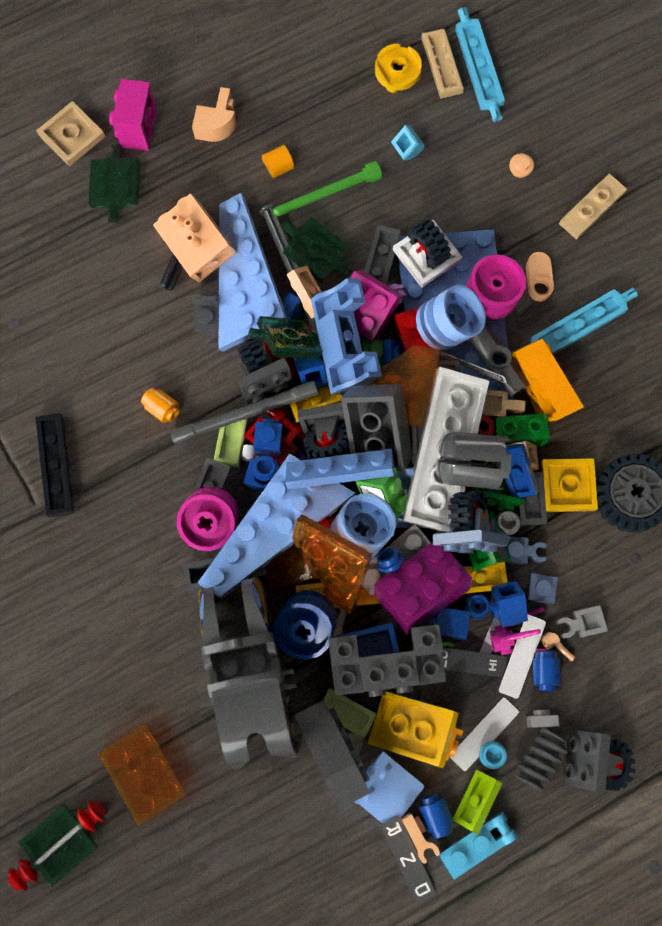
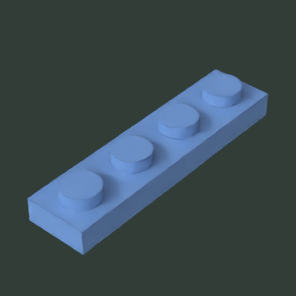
M392 449L287 462L285 484L287 489L394 476Z

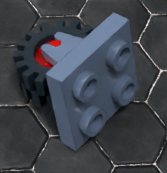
M480 491L455 493L453 498L450 499L452 504L448 506V510L451 511V514H448V519H451V523H449L450 533L433 534V545L444 547L445 552H457L458 554H472L474 550L497 552L498 547L508 546L507 535L490 532L489 522H491V518L488 516L490 508L487 509L488 501L484 500V494H481Z

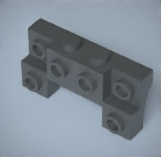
M432 625L411 628L413 651L359 657L356 635L328 638L335 696L369 692V697L386 695L385 689L396 688L397 694L413 692V686L446 682L440 626Z

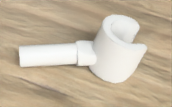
M252 445L243 446L241 456L244 461L250 462V459L259 457L255 454Z

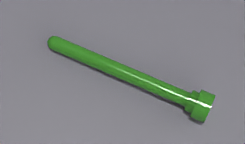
M376 161L370 162L365 165V168H362V172L274 208L273 213L276 216H281L363 181L374 183L382 179L381 169Z

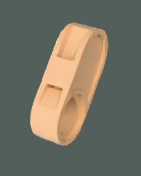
M536 252L530 255L526 263L527 284L530 297L535 301L542 302L546 301L554 290L552 265L547 254ZM542 283L546 285L548 291L545 294H539L534 286Z

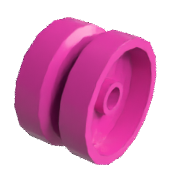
M493 254L482 258L476 263L465 286L480 298L485 310L486 319L497 320L506 317L514 310L526 289V276L522 267L515 260L505 255Z
M206 486L197 489L186 499L177 514V529L180 537L189 546L201 551H212L225 545L239 522V509L236 500L227 491L219 487Z

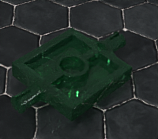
M112 144L111 158L91 160L88 204L91 208L103 207L109 209L108 221L117 223L118 209L126 206H138L140 161L138 157L122 158V146L120 144H116V146Z
M311 217L305 225L299 228L295 227L288 220H285L282 224L281 229L292 236L283 254L300 267L308 266L313 277L320 283H323L328 275L335 271H338L346 279L353 273V270L342 263L344 255L348 252L350 246Z
M260 316L257 322L259 329L250 328L248 332L250 339H263V341H266L273 356L280 358L319 359L323 352L319 346L318 334L308 327L305 320Z

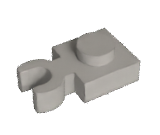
M600 605L572 612L574 620L564 617L556 621L557 625L565 623L569 627L567 633L560 635L563 639L573 636L576 631H578L580 638L608 631Z

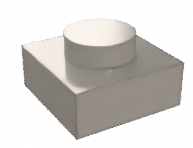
M533 710L534 716H526L527 727L530 728L559 726L558 715H550V710Z

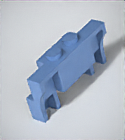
M347 278L337 286L312 297L311 303L331 395H344L351 386L369 385L381 378L382 374L377 352H362L353 312L365 304L360 279Z

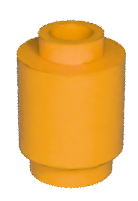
M152 387L145 392L141 399L144 408L163 423L172 422L179 415V403L161 389Z

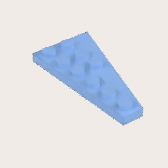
M241 193L222 202L219 208V229L236 250L233 256L219 266V350L222 352L288 320L245 197Z
M289 454L203 574L198 584L203 588L214 587V595L222 600L239 587L241 581L248 580L250 575L259 568L265 567L280 552L283 553L303 538L323 519L337 512V509L351 497L356 496V493L340 483L287 489L285 484L286 463L301 461Z

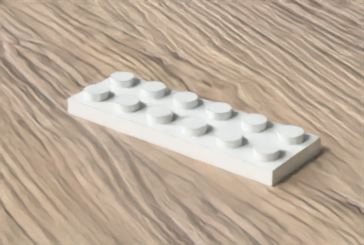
M443 367L437 369L402 521L450 533L449 523H451V519H448V514H451L448 506L452 505L450 499L453 498L455 493L465 492V486H454L444 483L437 470V459L472 461V459L443 456L442 453H438V449L444 436L450 432L478 434L489 385L488 380Z

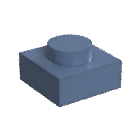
M531 573L529 576L527 600L555 604L558 578Z

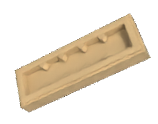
M445 28L422 33L421 39L440 99L463 94L464 88Z
M608 174L560 220L559 225L577 240L626 192L627 188L611 174Z

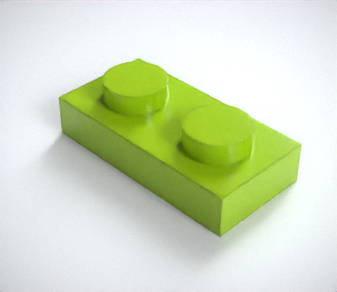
M476 769L453 817V821L479 834L503 783Z

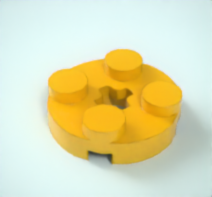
M391 44L384 47L377 55L375 76L379 83L386 87L389 92L395 93L399 90H406L420 79L422 61L417 51L409 46L407 49L400 47L401 44ZM394 64L404 66L402 70H394Z

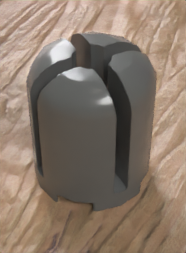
M450 432L446 434L439 445L438 453L452 458L488 462L438 458L437 470L441 480L448 485L504 490L501 484L503 478L509 479L512 454L506 453L505 441H510L507 436Z

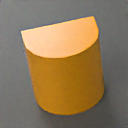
M281 145L262 155V161L273 179L294 169L293 160L285 145Z

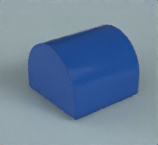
M288 293L282 300L288 320L282 324L292 328L304 309L301 299Z

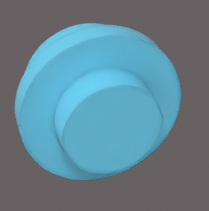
M489 741L480 748L479 758L485 767L498 769L505 764L507 753L502 744L496 741Z

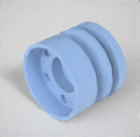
M462 285L452 286L441 292L438 296L424 302L417 310L416 315L417 329L422 339L428 346L439 351H446L480 334L486 320L485 310L480 298L471 289Z
M359 494L351 497L331 523L329 529L330 544L342 559L349 562L365 563L372 560L394 535L396 528L395 514L389 504L375 495Z

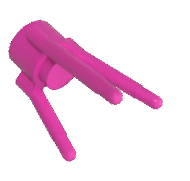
M540 607L530 611L527 615L536 616L542 613L544 608ZM498 625L494 626V631L489 632L493 651H500L501 655L512 654L514 648H510V646L515 645L514 640L538 635L541 633V630L535 629L513 634L512 630L506 631V629L513 626L502 627ZM536 649V652L548 651L547 649Z

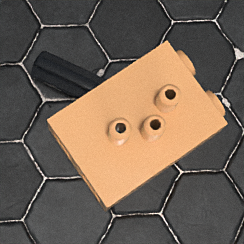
M191 193L187 197L181 198L175 207L169 212L162 214L158 221L153 224L173 252L160 282V286L166 290H174L183 267L190 277L200 283L236 253V250L205 208Z

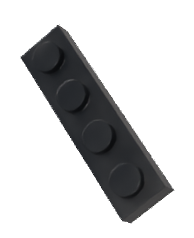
M57 413L35 417L46 516L50 518L74 514L63 415Z

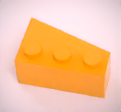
M543 338L511 352L513 362L529 383V387L525 391L536 414L545 413L548 422L557 421L584 407L552 355L549 344L544 342Z

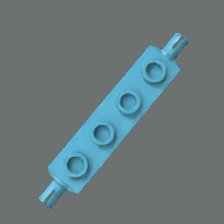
M464 7V9L460 8L458 14L461 22L456 24L455 31L480 109L490 110L493 122L500 121L503 117L499 107L504 105L505 99L479 19H470L467 7Z
M632 287L620 294L613 289L532 336L529 341L532 343L543 338L544 342L549 344L552 355L626 313L628 310L626 302L637 297V291Z

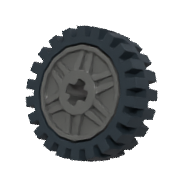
M636 454L624 455L609 463L598 476L596 483L598 511L601 510L603 519L607 518L611 526L616 525L619 530H628V532L633 533L636 531H646L661 523L662 463L657 464L655 463L656 459L652 457L648 459L643 454L638 456ZM633 490L638 492V495L635 497L631 494Z

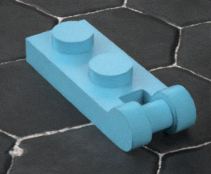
M503 811L485 821L479 834L470 831L440 851L439 856L454 880L518 838L516 831L507 824L508 818ZM497 827L501 836L494 839L490 831Z

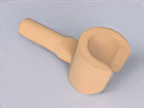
M547 632L541 636L540 641L547 650L555 646L570 661L574 660L575 656L563 646L557 634Z

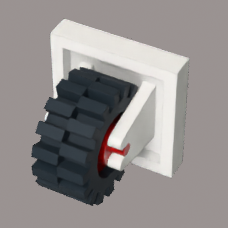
M425 219L408 231V237L393 246L394 253L421 288L462 262L463 259L434 220L430 222V219Z

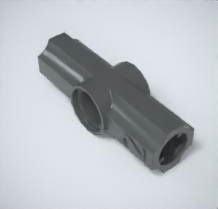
M486 323L480 334L469 340L485 361L486 369L505 377L507 384L501 381L498 382L505 392H508L509 398L515 397L527 389L529 383L513 362L510 350L502 346ZM500 357L503 359L504 364H496L492 358Z

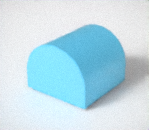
M405 125L391 141L403 160L413 159L421 153L425 146L411 125Z

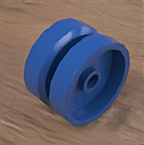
M303 590L292 594L284 601L274 623V637L278 646L287 655L296 659L309 660L324 653L329 647L328 638H333L337 626V612L333 603L325 595L316 591Z

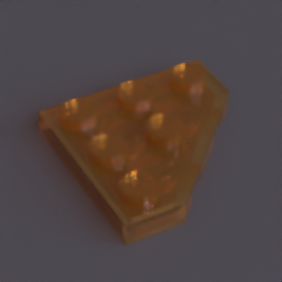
M413 346L380 368L382 377L369 384H402L408 425L424 427L441 351L439 349Z
M302 514L296 520L292 540L297 548L302 547L307 556L305 562L314 578H320L325 587L324 595L333 604L351 614L356 607L373 554Z

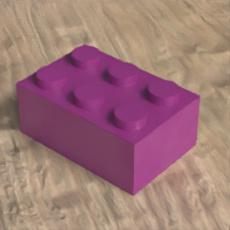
M431 542L401 564L398 570L389 573L374 584V597L404 633L409 636L411 628L421 627L470 590L472 577L450 552H445L444 547L435 546Z

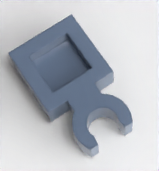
M507 536L508 546L506 548L511 561L505 562V564L527 565L528 558H531L536 563L546 561V557H539L536 554L538 548L545 549L547 547L546 543L538 542L533 546H528L529 538Z

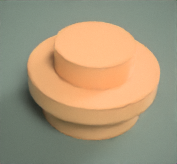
M520 153L512 157L509 167L514 176L523 178L532 172L534 162L527 154Z

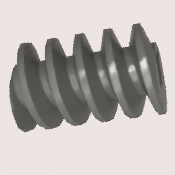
M542 727L540 732L545 738L535 737L534 741L539 748L529 747L533 757L526 755L523 757L528 766L518 765L517 769L522 776H515L533 789L544 793L546 790L542 786L541 781L550 783L551 779L546 773L556 774L557 772L552 763H563L558 753L568 754L569 752L564 747L566 742L562 738Z

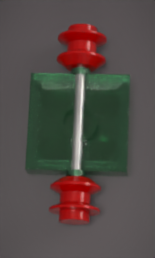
M88 800V808L85 811L79 808L77 810L78 820L66 804H62L18 842L32 861L20 859V867L17 870L14 868L8 870L10 885L17 891L20 889L27 891V883L29 881L38 882L39 870L51 887H53L93 853L98 846L85 829L96 831L95 823L98 821L106 822L105 815L107 811L99 801L92 802Z

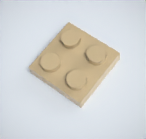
M73 101L36 130L38 135L69 167L105 138L104 132Z

